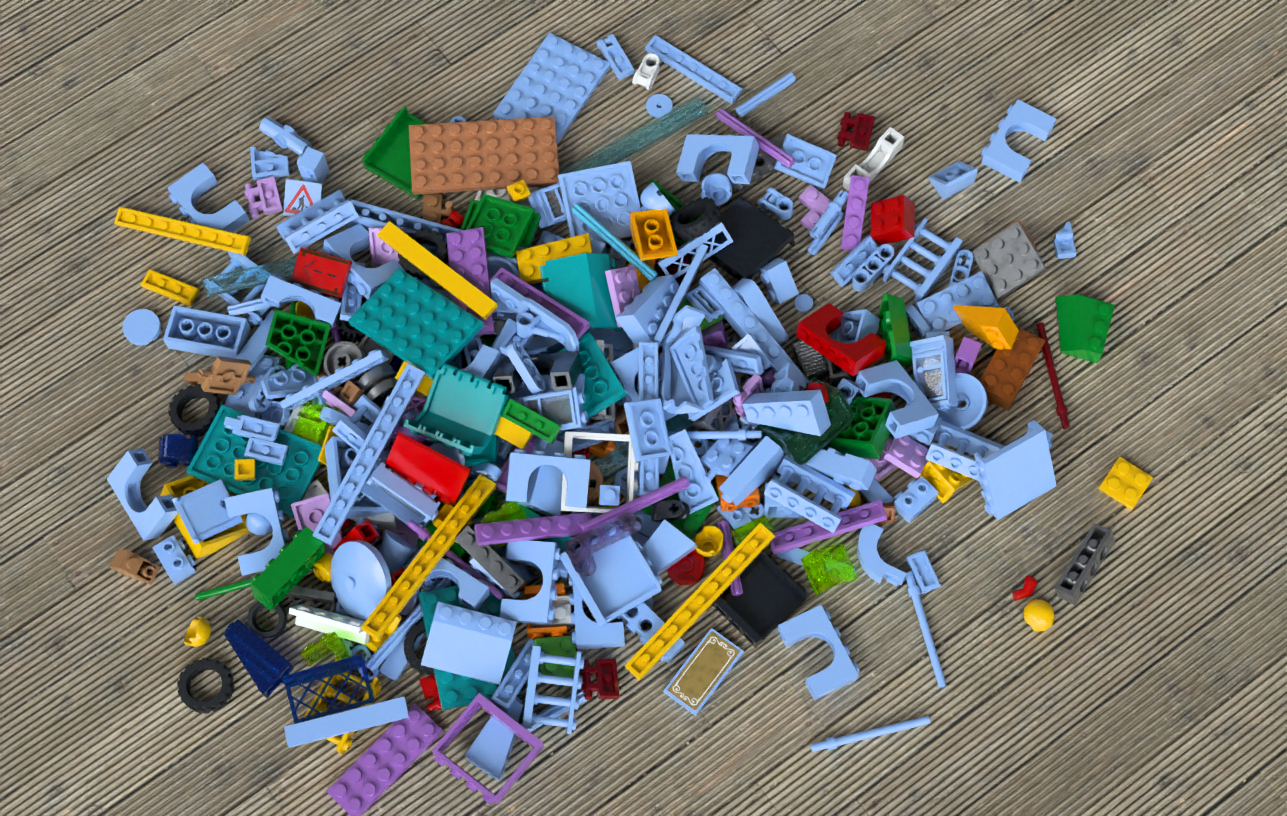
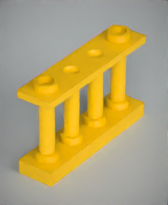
M335 658L301 722L317 719L319 715L328 716L336 714L337 712L327 708L326 702L329 697H335L355 708L370 705L373 697H377L381 690L380 680L374 677L372 683H369L346 672L344 662ZM344 679L367 690L363 700L360 701L337 690L335 685L338 680ZM355 731L346 733L343 737L334 736L326 739L337 744V752L343 755L345 751L350 749L352 745L351 739Z

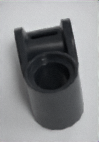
M660 500L651 504V521L663 522L664 519L666 521L683 520L690 514L689 505L678 500Z

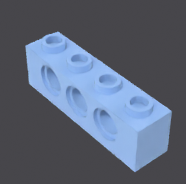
M642 602L632 608L638 612L636 616L630 617L625 612L616 618L618 620L622 619L626 623V628L632 634L636 632L641 637L639 639L641 643L645 645L665 623ZM649 623L652 628L645 631L641 628V625ZM680 638L660 661L665 660L669 663L685 647V642Z

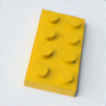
M589 233L518 250L516 256L520 279L529 285L548 281L541 280L540 266L546 265V261L583 253H593Z

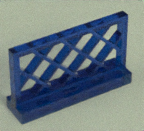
M359 654L282 676L294 723L297 724L374 703L375 700L364 655ZM362 668L364 676L360 683L349 678L353 670ZM338 674L345 678L340 689L330 684L333 676ZM320 680L325 683L320 694L310 689L314 681ZM348 680L358 685L352 696L342 691ZM328 685L338 690L332 701L322 696ZM301 686L306 689L300 700L293 697L292 687ZM360 687L368 691L369 699L360 701L354 697ZM308 691L318 696L312 707L302 702ZM340 693L350 697L346 706L341 707L335 704ZM321 698L331 703L327 711L322 713L315 709ZM300 704L311 709L306 717L298 719L297 709ZM333 705L336 706V707H338V708H336V709H332V710H331V708H332ZM313 711L318 713L315 715H311Z

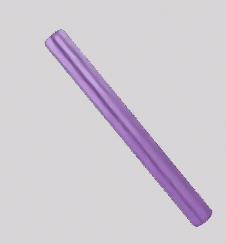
M719 109L716 112V117L742 136H754L760 146L759 148L788 168L795 164L792 156L724 109Z
M685 476L582 523L580 525L584 535H587L688 488L690 483Z

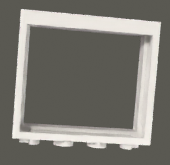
M565 431L563 454H566V458H572L573 439L629 442L626 503L634 500L633 491H637L638 480L634 479V471H638L639 461L635 462L630 435ZM562 473L561 511L606 513L615 509L613 507L586 506V508L565 506L567 483Z

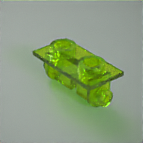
M764 515L730 531L734 538L735 546L737 547L759 523L772 532L774 528Z

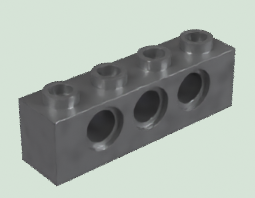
M781 133L769 141L781 149L785 137ZM759 148L755 164H762V166H754L750 184L756 183L764 175L776 171L774 166L777 159L771 157L761 148ZM729 165L722 169L721 174H724L726 177H728ZM731 182L732 193L742 192L750 184H734Z
M1096 523L1093 524L1054 587L1058 598L1076 606L1115 542L1111 530Z

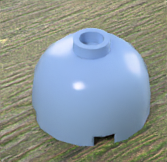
M653 182L642 191L640 197L643 205L641 207L642 211L667 208L668 216L675 212L674 208Z

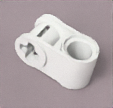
M651 53L644 57L639 69L635 72L633 84L642 85L647 90L652 88L660 70L657 55Z

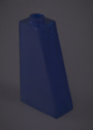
M238 619L226 628L225 637L264 697L268 698L294 669L293 665Z

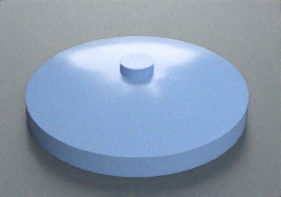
M363 540L346 542L335 551L331 562L330 575L336 598L343 609L352 617L359 620H367L392 588L388 566L380 552L373 545Z

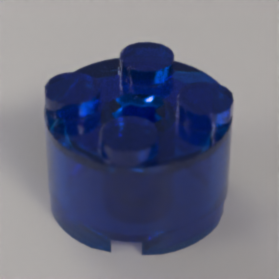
M185 434L163 435V438L159 437V463L165 464L166 468H177V464H184L185 467H189L198 450L199 438L191 435V439L185 437Z

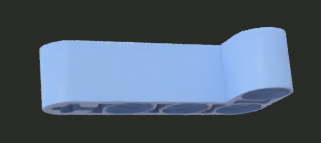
M743 278L731 287L780 346L789 340L786 331L753 280Z

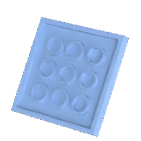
M631 161L558 175L570 237L589 233L591 239L606 242L572 212V208L577 203L585 208L617 238L632 237L629 228L630 213L639 212L641 208Z

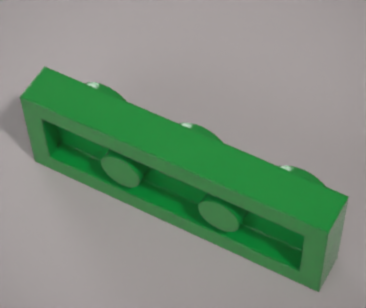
M509 399L501 414L503 418L551 444L554 443L562 427L513 399Z

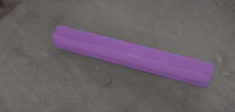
M722 520L717 523V527L721 529L724 535L722 551L725 560L734 551L729 522ZM740 575L730 584L733 596L743 594Z

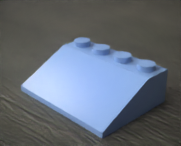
M332 436L325 444L331 501L358 454L342 438ZM388 446V447L386 448V450H385V451H387L388 453H390V452H389V446ZM360 492L346 519L390 512Z
M438 602L421 665L500 685L517 622Z

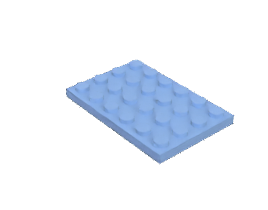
M549 32L493 115L499 120L555 116L558 145L609 70L610 63Z

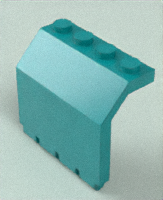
M583 253L548 260L546 265L540 266L541 280H549L542 283L543 293L588 321L590 327L587 330L613 328L615 332L623 331L622 327H617L605 271L617 269L615 259H612L609 254Z
M444 363L441 370L437 369L424 409L415 420L406 419L403 427L410 429L409 433L417 436L421 434L426 435V439L435 443L441 441L446 448L454 450L456 447L461 449V454L470 457L472 454H480L495 435L508 395H505L507 387L493 382L491 385V381L480 376H475L474 378V374L462 369L458 370L457 367Z

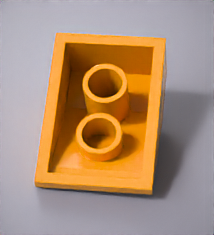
M667 208L630 213L629 228L632 241L641 261L678 256Z
M954 305L953 309L967 331L993 348L999 350L1012 349L1019 330L1005 308Z

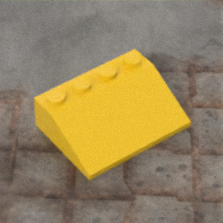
M190 475L164 484L160 496L172 494L173 498H179L210 483ZM227 491L229 496H234L231 492ZM179 513L173 519L196 559L212 554L250 532L246 526V515L243 514L240 515L242 523L204 539L198 544H194Z

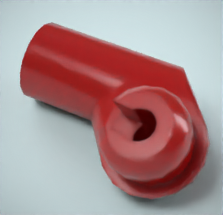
M1028 575L1024 578L1025 584L1022 589L1012 591L1015 601L1033 595L1037 587V580L1033 576Z

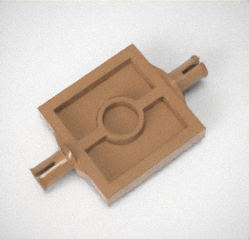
M217 356L210 370L199 369L198 377L205 378L201 388L204 392L236 395L243 383H255V376L248 375L252 364L249 360Z

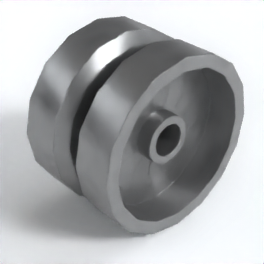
M342 341L334 344L325 355L324 368L326 374L331 376L335 373L336 369L352 365L351 362L355 359H363L369 356L368 351L351 342ZM366 371V372H364V373H362V374H360V375H358V376H356V377H354V378H352V379H350V380L357 384V382L359 381V379H360L364 374H366L368 371Z
M383 364L364 374L357 382V385L364 390L363 394L381 408L387 396L391 394L398 382L395 379L397 373L392 365Z

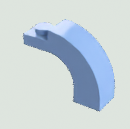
M874 524L862 527L857 543V554L863 570L871 579L879 584L884 577L893 585H902L907 573L886 564L880 558L877 551V544L884 529Z

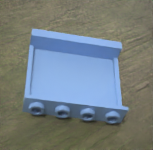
M1035 420L1027 423L1028 434L983 459L978 453L974 454L976 460L974 465L979 473L978 481L982 486L981 494L986 503L984 505L985 510L997 520L1056 487L1046 431Z
M619 520L618 526L571 553L563 552L559 555L599 627L662 591L660 585L663 582L657 573L653 574L650 569L653 567L647 556H642L640 551L643 549L638 540L633 541L630 536L633 534L628 523L624 525L622 520Z

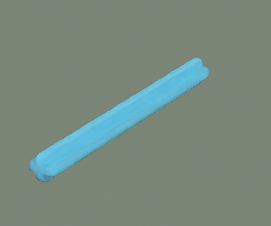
M578 203L572 208V212L629 263L634 265L646 278L652 281L657 277V272L645 261H641L636 253Z

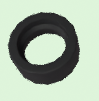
M258 601L250 608L247 616L248 626L251 631L257 636L265 638L275 637L282 633L288 621L287 612L284 607L279 603L274 608L279 615L278 624L272 630L266 631L259 628L256 623L257 613L265 607Z

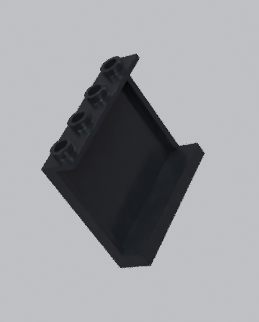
M739 197L719 217V221L722 222L733 242L708 257V259L738 281L743 278L753 280L752 277L788 243L793 247L795 246L794 234L790 229L782 227L776 219L768 217L763 210L755 208L749 200L746 201ZM722 231L715 236L714 243L722 244L727 240ZM703 243L704 245L708 246V249H707V253H708L709 250H710V245H711V244Z
M764 549L740 574L743 594L733 596L729 585L712 604L755 648L807 598L806 589L800 583L796 584L792 580L791 574L785 569L782 570L772 556L768 557L764 553Z

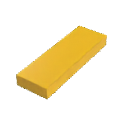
M151 269L148 270L140 284L143 288L188 306H192L200 292L197 287Z

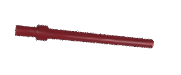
M1038 323L1036 326L1039 338L1045 340L1042 350L1057 405L1055 408L1056 413L1060 417L1062 429H1069L1070 424L1067 416L1069 412L1067 405H1064L1044 323Z

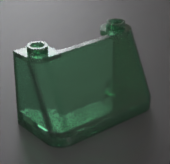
M814 377L806 383V388L803 391L812 382H819L826 386L829 400L825 402V406L827 407L831 426L821 436L762 424L757 426L759 431L762 430L764 437L768 436L781 447L786 456L800 465L807 463L853 420V412L841 390Z

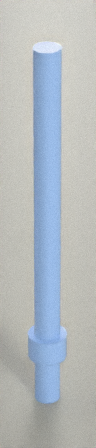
M762 430L686 431L690 439H738L743 441L747 440V438L763 437ZM680 431L667 432L668 437Z
M910 571L906 574L909 587L907 590L909 597H912L938 686L943 688L947 685L920 599L921 592L919 586L916 585L913 572Z
M929 716L837 738H834V736L825 738V741L810 744L811 751L815 752L827 748L832 750L840 745L930 724Z

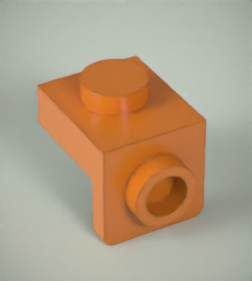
M606 440L590 446V453L605 459L607 453L612 454L616 444L613 441Z

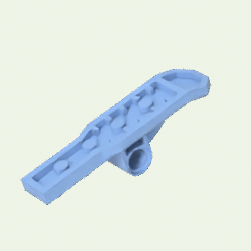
M494 278L491 281V295L505 303L510 309L519 313L516 320L518 336L529 338L536 334L551 337L563 344L568 352L579 351V341L576 333L568 323L534 300L524 297L498 278Z

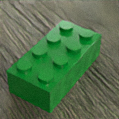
M307 526L303 530H298L293 536L294 540L289 545L285 544L279 551L280 554L277 558H272L266 564V569L261 574H256L251 581L253 597L270 611L284 599L325 554V542L313 537L314 532Z

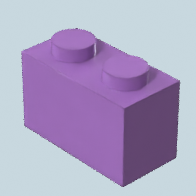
M963 338L955 357V373L970 375L982 343H979L974 338Z

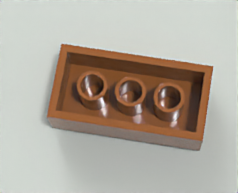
M1017 327L1019 332L1012 349H997L980 379L986 390L988 401L1009 411L1045 343V340Z

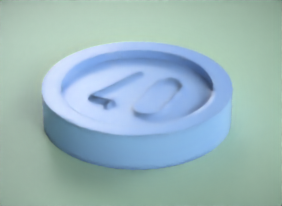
M800 294L795 299V308L799 312H808L813 307V299L807 294Z

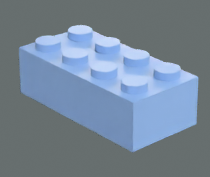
M173 306L163 340L168 349L212 357L236 358L247 343L251 327L246 318Z

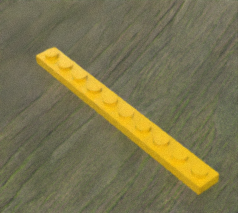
M481 474L477 477L361 626L364 632L377 640L381 638L455 542V538L464 530L496 489V483Z
M759 523L625 665V668L640 681L774 539L775 535Z

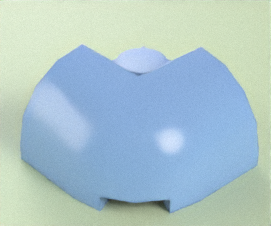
M788 363L774 375L775 380L770 389L766 388L765 393L803 391L806 388V381L800 370L793 364Z

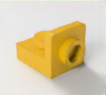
M524 180L507 186L510 202L516 203L531 196Z

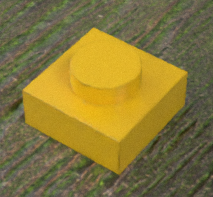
M255 459L235 460V481L255 480Z

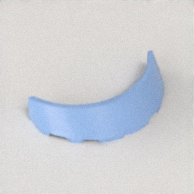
M688 305L684 306L673 317L672 321L674 324L661 343L663 350L659 356L660 358H658L659 398H661L662 408L672 414L704 412L705 410L704 407L696 405L691 401L669 349L693 327H699L705 317L704 311Z

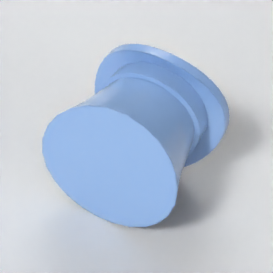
M385 530L378 551L383 556L390 574L402 568V565L417 548L396 534Z

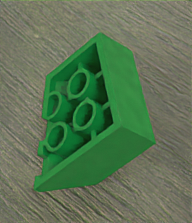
M883 294L878 318L880 319L881 337L886 341L885 355L887 363L897 360L902 367L911 366V333L908 329L904 299L890 294Z
M1079 294L1056 297L1060 353L1098 364L1103 353L1115 305Z
M275 309L265 345L317 377L331 324Z
M857 396L844 410L843 417L838 422H834L830 426L831 430L829 433L823 435L819 440L844 456L847 453L862 458L879 459L891 433L885 425L889 413L897 409L892 399Z

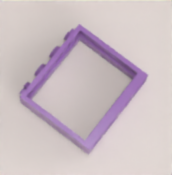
M478 693L435 746L432 753L435 756L434 760L443 767L446 764L451 768L449 772L457 779L462 777L467 781L465 785L474 792L476 790L480 791L483 794L482 798L491 805L494 802L498 806L544 748V744ZM480 707L533 748L496 795L443 754Z

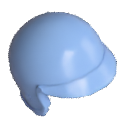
M713 173L706 176L702 181V199L704 197L712 198L718 206L725 204L731 198L732 184L724 174Z

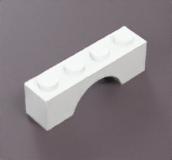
M889 127L879 138L869 156L859 165L855 164L844 176L843 187L849 191L851 175L870 177V183L902 149L905 137Z

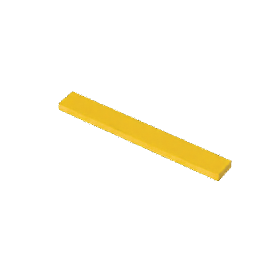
M120 206L114 222L117 226L245 256L251 241L249 236Z
M390 221L377 234L378 238L484 320L498 307L496 302Z
M403 362L395 379L399 380L408 364L407 362ZM425 375L417 391L428 396L433 380ZM501 416L495 435L525 450L533 433Z

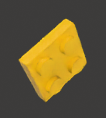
M1119 456L1098 489L1132 510L1153 477Z

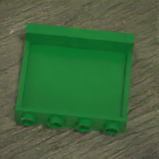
M404 106L401 111L399 110L395 114L391 124L385 127L384 133L380 138L378 137L374 141L370 151L364 154L362 161L366 170L419 199L422 194L413 195L409 125L427 123L408 113L407 107Z

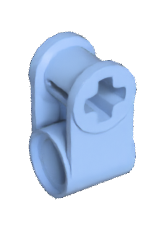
M769 187L764 197L758 200L759 207L780 220H789L793 215L792 200L774 188Z

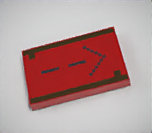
M300 247L290 283H298L304 288L342 298L352 261Z

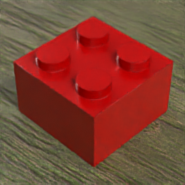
M901 195L871 203V237L883 245L914 237L915 203L909 198Z

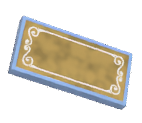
M711 628L663 692L696 716L744 651Z

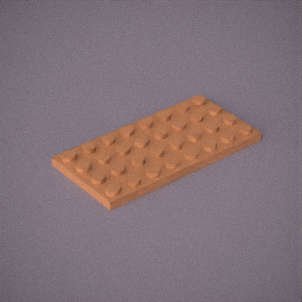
M555 116L409 125L413 195L507 189V186L521 180L525 181L527 187H543L559 183Z

